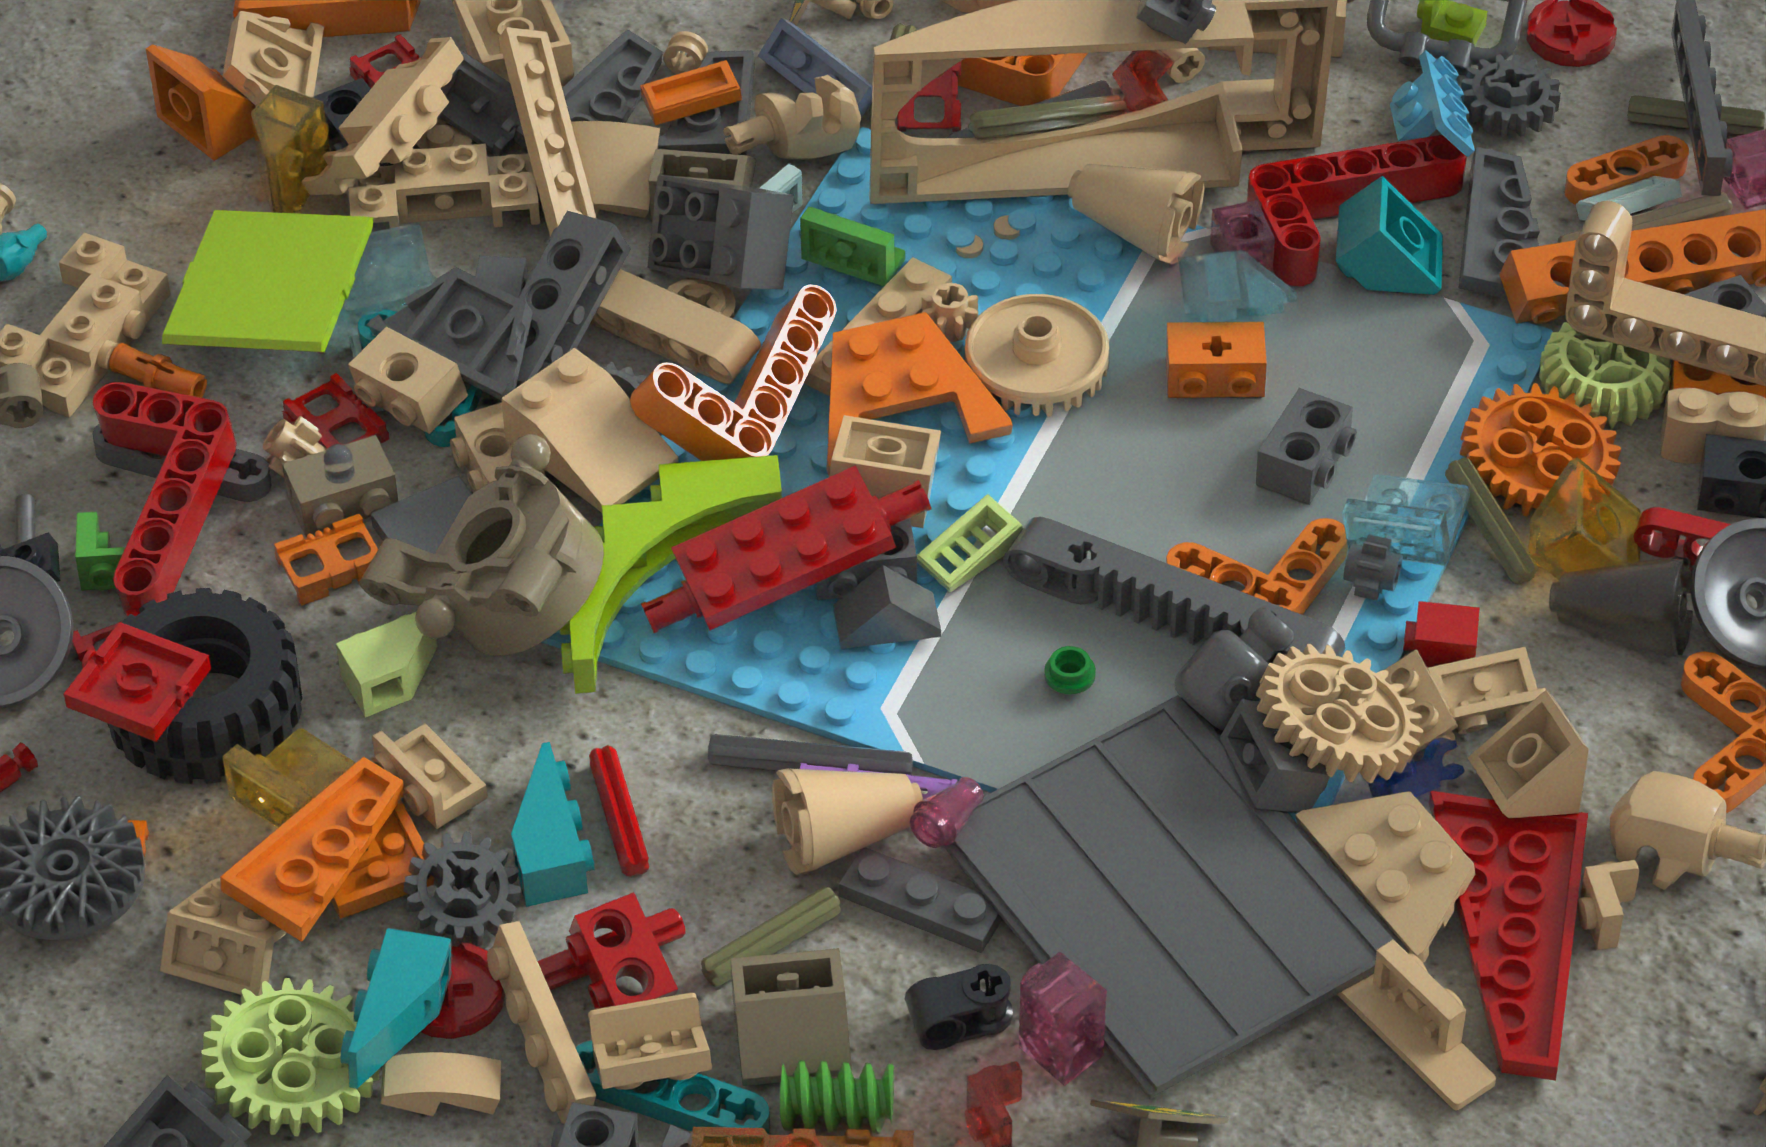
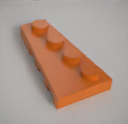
M362 757L220 876L221 891L302 942L404 796L403 780L367 758Z

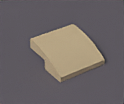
M610 121L571 122L596 217L599 210L646 218L650 204L649 176L655 149L658 147L660 128Z

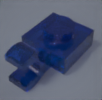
M1437 738L1427 746L1423 758L1420 761H1415L1412 758L1410 763L1407 762L1403 772L1394 771L1388 780L1377 774L1373 783H1368L1372 798L1408 791L1417 797L1441 787L1440 781L1453 780L1460 777L1465 772L1462 765L1451 763L1444 767L1442 763L1444 754L1458 747L1457 742L1448 738Z

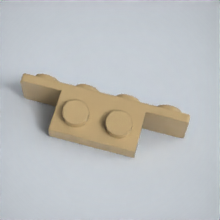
M1394 939L1377 949L1374 974L1337 994L1452 1109L1460 1110L1495 1086V1074L1462 1043L1466 1009L1460 998L1452 990L1444 989L1427 972L1423 962L1416 955L1408 954Z

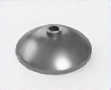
M1754 518L1727 526L1705 544L1693 567L1691 598L1699 624L1712 643L1732 659L1745 665L1766 669V519ZM1746 594L1755 598L1757 602L1756 609L1747 605Z
M0 556V637L6 631H13L14 639L10 645L5 647L0 645V708L23 703L47 688L66 663L73 640L72 612L61 587L48 573L26 560L10 556Z

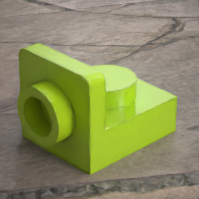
M1420 0L1417 8V18L1422 19L1421 33L1435 40L1449 42L1453 39H1459L1475 45L1487 22L1488 11L1450 0Z

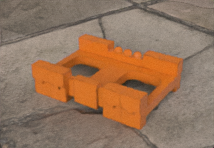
M360 513L332 523V530L326 527L323 533L320 530L316 531L315 536L309 533L307 539H304L303 535L300 534L274 544L276 560L279 566H283L294 586L301 606L328 597V588L332 587L334 590L352 583L353 579H357L358 583L361 580L378 548L365 527ZM359 537L364 539L370 552L353 560L343 559L336 547L339 544ZM308 554L317 555L324 567L323 570L305 577H299L295 574L290 562L306 557Z

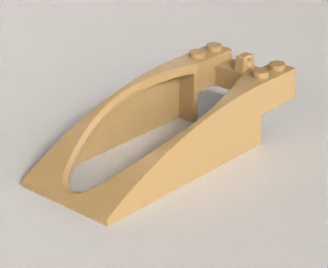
M1015 0L961 15L874 47L870 204L1068 195V186L1072 175L1076 170L1082 171L1087 164L1188 171L1201 176L1198 181L1204 182V188L1239 186L1243 151L1321 147L1338 0H1212L1211 4L1216 6V11L1210 24L1204 31L1197 29L1186 44L1163 32L1151 29L1145 22L1137 19L1140 0ZM1278 39L1274 79L1221 81L1163 103L1072 128L977 139L975 137L917 138L905 135L897 130L895 124L899 110L918 91H921L925 85L965 58L1234 46L1241 74L1250 76L1254 40Z

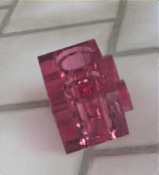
M1058 952L1044 964L1038 963L1026 972L1020 982L1019 1048L1061 1084L1066 1086L1104 1055L1107 990L1061 952Z

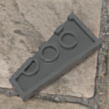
M628 29L562 87L571 122L610 121L626 123L642 97L640 85L651 82L662 63L663 51ZM520 125L515 130L514 142L527 150L523 130Z
M1476 146L1471 161L1459 289L1507 299L1499 274L1510 251L1539 246L1537 238L1540 230L1537 218H1532L1530 210L1532 198L1521 156Z

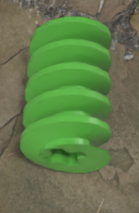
M804 1060L798 1061L792 1076L787 1075L784 1064H782L780 1121L785 1131L792 1130L798 1115H801L807 1132L814 1131L820 1116H823L828 1132L832 1133L836 1132L842 1117L846 1118L849 1131L856 1134L859 1132L864 1118H868L873 1134L881 1133L886 1119H890L892 1125L894 1101L893 1064H887L881 1079H876L871 1063H865L859 1079L853 1077L849 1062L842 1063L837 1078L831 1076L827 1061L820 1062L815 1077L809 1076Z

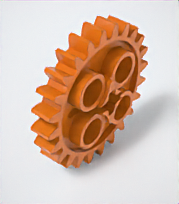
M1533 383L1530 393H1525L1518 384H1514L1510 396L1498 388L1495 390L1493 400L1483 396L1479 407L1470 410L1460 438L1463 441L1460 455L1470 459L1484 483L1489 485V490L1494 498L1499 495L1505 497L1504 509L1511 508L1515 503L1522 505V514L1525 517L1530 514L1532 508L1539 509L1543 520H1548L1550 511L1556 509L1563 519H1567L1571 507L1579 513L1585 514L1589 503L1596 506L1600 505L1603 494L1610 493L1621 465V462L1618 461L1621 447L1614 445L1617 435L1616 431L1604 430L1607 417L1599 416L1592 418L1590 416L1593 409L1591 403L1578 407L1575 405V393L1569 395L1565 400L1559 398V391L1556 386L1552 387L1549 394H1542L1537 383Z

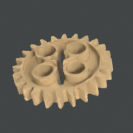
M1311 644L1306 645L1303 653L1294 646L1290 647L1286 656L1278 653L1273 663L1268 664L1256 692V696L1261 699L1257 706V711L1267 714L1263 722L1264 727L1279 729L1274 738L1275 742H1290L1293 746L1289 755L1293 757L1302 753L1308 756L1307 765L1309 768L1312 769L1318 763L1326 766V772L1330 777H1333L1337 769L1342 770L1349 782H1353L1358 773L1368 783H1373L1377 774L1388 780L1394 771L1403 772L1407 762L1410 763L1420 745L1418 741L1423 734V729L1418 727L1422 719L1421 714L1411 711L1415 700L1399 696L1404 688L1402 684H1389L1385 680L1389 674L1387 670L1377 673L1370 670L1371 660L1368 658L1360 664L1354 662L1353 655L1349 650H1346L1342 657L1336 656L1330 645H1326L1322 654Z

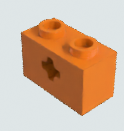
M1264 322L1167 323L1166 374L1168 398L1265 397L1267 361Z

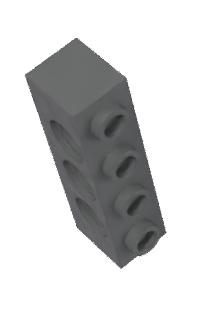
M567 210L559 226L553 230L548 246L537 265L530 271L527 283L518 297L529 305L533 315L516 388L573 348H577L631 250L614 223Z

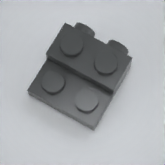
M166 1075L104 1147H250L245 1141L252 1133L228 1112L220 1120L212 1114L209 1109L216 1101L193 1081L190 1080L183 1088Z

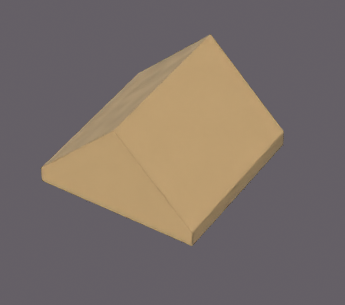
M1545 690L1473 752L1468 759L1502 813L1508 818L1579 813L1589 749L1553 696Z

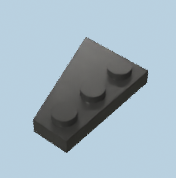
M753 50L714 51L707 53L699 68L727 60L740 86L742 100L670 121V126L665 135H659L657 149L732 154L725 142V138L731 137V135L725 136L724 128L750 119L755 69ZM744 151L739 155L747 156V151Z

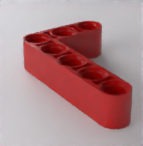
M1436 135L1261 164L1254 167L1249 173L1246 216L1279 281L1290 286H1305L1315 280L1318 271L1321 238L1313 219L1339 215V205L1381 176L1410 203L1456 195L1463 188L1467 157L1443 135Z
M112 382L99 388L92 402L104 439L115 446L166 456L113 577L124 614L126 615L125 611L136 609L137 613L140 614L139 609L142 605L153 599L156 603L167 599V594L174 592L234 456L237 443L227 408L220 402L124 382Z

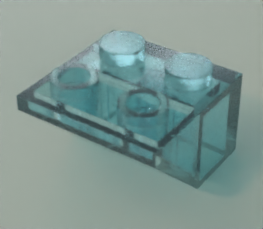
M1243 250L1178 257L1185 314H1199L1200 322L1237 319L1236 310L1245 308L1246 316L1284 313L1283 303L1297 302L1295 290Z

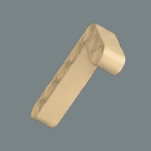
M1601 201L1593 205L1575 243L1565 312L1569 325L1584 335L1766 386V318L1624 278L1633 224L1632 216L1626 208L1613 201Z

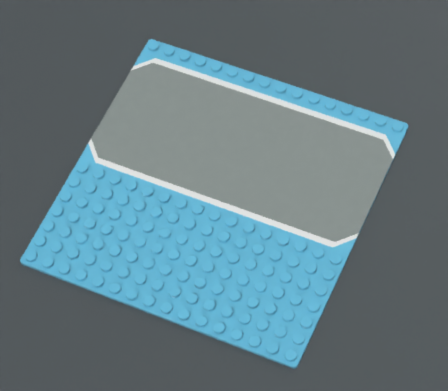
M865 127L859 129L858 137L852 149L839 154L790 230L783 290L753 288L733 318L751 329L758 337L761 346L778 312L804 286L818 285L831 294L836 305L835 317L817 355L832 341L833 332L842 331L883 288V286L801 259L800 217L808 206L894 234V247L905 250V261L897 273L913 257L951 275L952 283L963 285L968 292V296H978V316L992 305L1011 297L1026 294L1054 295L1074 301L1089 310L1102 323L1109 339V369L1107 377L1102 376L1100 391L1095 390L1092 398L1084 392L1082 394V405L1079 408L1070 405V410L1067 412L1064 409L1063 401L1054 403L1053 414L1050 417L1046 415L1043 409H1041L1038 416H1034L1032 404L1021 403L1020 415H1016L1014 413V406L1005 411L1013 424L1010 435L969 444L956 404L951 401L871 419L941 431L929 500L932 510L927 511L923 528L912 527L916 554H919L987 494L1020 522L1022 527L1033 517L1049 518L1165 563L1166 556L1172 547L1183 542H1193L1265 574H1269L1311 521L1319 518H1330L1339 521L1348 530L1347 555L1352 543L1363 546L1364 541H1367L1368 534L1391 539L1392 553L1402 555L1399 579L1394 592L1383 589L1382 594L1379 593L1378 601L1355 596L1354 582L1343 579L1346 555L1343 563L1303 615L1325 623L1336 630L1344 640L1345 651H1351L1353 661L1360 664L1368 658L1371 660L1370 670L1375 673L1385 670L1403 658L1406 652L1403 651L1406 621L1416 622L1419 601L1430 602L1470 518L1469 512L1445 476V471L1452 461L1464 458V456L1460 455L1463 442L1460 438L1470 410L1479 407L1483 396L1493 400L1495 390L1498 388L1510 396L1513 385L1518 384L1525 393H1530L1532 385L1540 372L1541 353L1544 351L1545 345H1547V341L1553 332L1551 329L1528 322L1516 323L1514 318L1437 295L1367 290L1354 277H1347L1338 266L1318 261L1317 276L1312 283L1305 286L1286 285L1275 276L1260 243L1199 225L1196 226L1195 230L1187 229L1181 241L1189 243L1179 261L1170 265L1157 260L1074 209L1072 198L1068 197V195L870 204L871 129ZM1009 215V225L1013 229L1019 230L1020 235L1011 240L997 237L994 234V222L997 218ZM975 235L983 240V251L975 258H963L956 253V247L963 248L971 245L974 242ZM1264 322L1267 361L1265 397L1168 398L1166 374L1167 323ZM966 336L963 340L950 342L964 360ZM758 352L731 384L720 383L701 373H698L696 378L734 403ZM804 383L772 451L767 455H778L782 498L829 477L826 465L830 396ZM1298 388L1352 406L1351 428L1357 431L1351 452L1347 457L1340 456L1336 462L1335 474L1327 489L1320 488L1310 505L1256 485L1258 450ZM996 396V401L1002 407L1001 397ZM664 435L661 436L678 456L679 463L701 461ZM658 478L650 485H660V479ZM650 485L623 504L651 502ZM987 525L982 528L990 538L996 535ZM973 535L967 538L977 549L983 546ZM1317 544L1316 554L1320 556V549L1323 547L1320 544ZM958 545L952 548L964 561L970 557ZM1088 551L1087 559H1091L1090 551ZM943 555L936 559L950 574L957 569ZM1004 556L952 592L944 588L917 563V584L934 594L941 627V637L841 649L833 612V604L840 599L817 600L814 584L712 630H709L703 616L697 618L696 614L654 633L641 603L651 601L682 587L681 581L685 580L676 559H674L649 577L623 604L606 633L598 662L852 747L910 752L913 757V767L951 780L957 779V782L992 793L1179 695L1175 690L1176 675L1207 639L1203 638L1193 645L1189 643V632L1184 631L1177 637H1172L1171 625L1166 624L1156 631L1152 629L1153 618L1148 617L1138 624L1134 622V611L1132 610L1121 617L1116 615V604L1114 603L1102 610L1098 608V600L1093 603L1080 605L1026 586L1009 574L1004 565ZM1294 569L1288 573L1290 577L1299 581L1308 580L1314 576L1312 572L1306 569ZM1073 579L1074 587H1076L1077 579ZM1237 581L1222 583L1238 591L1245 589V586ZM558 630L542 643L561 649V643L571 642V635H561L560 630ZM1065 646H1075L1086 651L1096 668L1095 681L1092 686L1078 694H1062L1049 687L1045 681L1044 668L1054 651ZM1209 723L1212 726V728L1221 736L1223 731L1215 728L1211 723ZM1337 769L1333 777H1330L1325 790L1320 794L1313 808L1333 804L1345 779V774L1342 770ZM1288 812V814H1289V815L1295 820V822L1297 823V821H1296V814H1297V813H1295V812Z

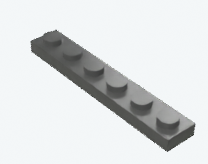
M1676 0L1671 36L1701 195L1720 196L1723 177L1731 176L1733 157L1732 150L1725 149L1727 124L1726 121H1720L1722 101L1721 95L1715 94L1716 69L1709 67L1711 44L1710 41H1704L1706 19L1704 15H1698L1695 0Z

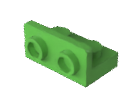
M810 206L800 217L801 259L883 287L895 276L905 261V250L894 247V234Z

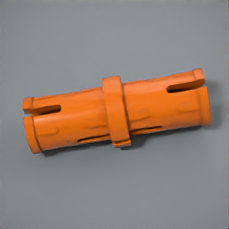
M120 343L114 348L109 360V368H112V372L142 382L144 387L200 398L203 397L207 387L205 375L173 364L168 356L163 354L152 356L125 343Z

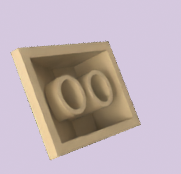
M452 0L468 55L509 83L510 80L499 42V37L506 27L547 32L561 86L566 85L574 77L571 42L551 0Z
M573 348L501 398L505 439L512 445L519 437L527 434H535L545 439L551 454L549 463L544 469L600 512H602V505L623 504L659 478V464L679 463L678 456L660 434L635 415L631 408L630 398L612 376L576 348Z

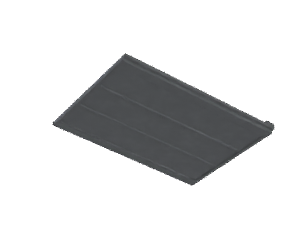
M1179 695L938 820V825L931 828V836L938 845L947 850L1149 1099L1374 974L1377 949L1394 939L1409 954V949L1288 812L1255 808L1220 740V735L1203 716Z

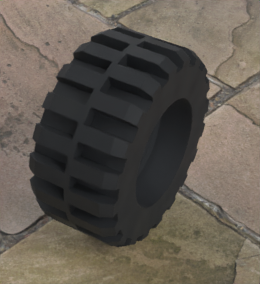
M196 588V593L182 595L181 590L169 593L166 600L158 603L153 599L140 607V614L137 616L130 614L122 621L124 624L207 654L211 664L209 673H222L239 679L229 688L217 694L203 698L188 699L157 742L108 724L116 747L125 753V758L141 769L146 765L147 773L164 780L167 775L174 776L177 783L192 784L193 779H205L206 784L221 782V777L234 774L235 778L249 773L250 766L256 762L259 765H263L275 755L274 747L282 748L292 736V728L297 725L302 712L301 701L303 699L295 645L291 633L285 630V623L276 613L272 611L267 612L265 605L251 597L244 601L241 594L224 589L222 594L212 593L210 588Z

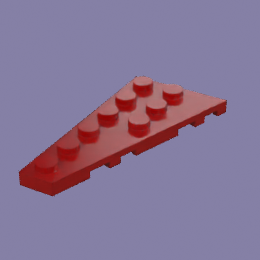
M1430 791L1429 807L1433 818L1474 863L1475 875L1465 893L1456 899L1455 904L1500 1072L1556 1081L1588 813L1579 812L1574 814L1508 818L1502 813L1493 799Z

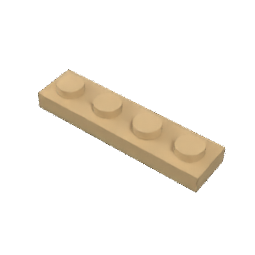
M912 257L843 330L922 313V296H932V292L937 285L952 283V276ZM832 341L816 356L804 381V384L830 396Z
M520 921L500 924L493 947L488 950L487 954L489 971L494 980H500L504 989L508 1015L514 1024L518 1023L525 1038V1051L530 1065L537 1067L544 1082L546 1103L552 1112H557L561 1123H565L572 1102L593 1106L597 1095Z

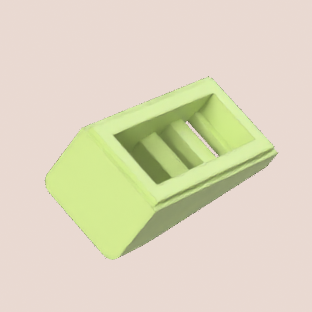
M987 494L917 554V563L944 588L952 592L1002 558L1023 529L1022 524ZM986 525L996 533L992 538L982 530ZM973 535L983 546L977 549L967 538ZM958 545L970 557L964 561L952 548ZM943 555L957 569L950 574L936 561L937 558Z

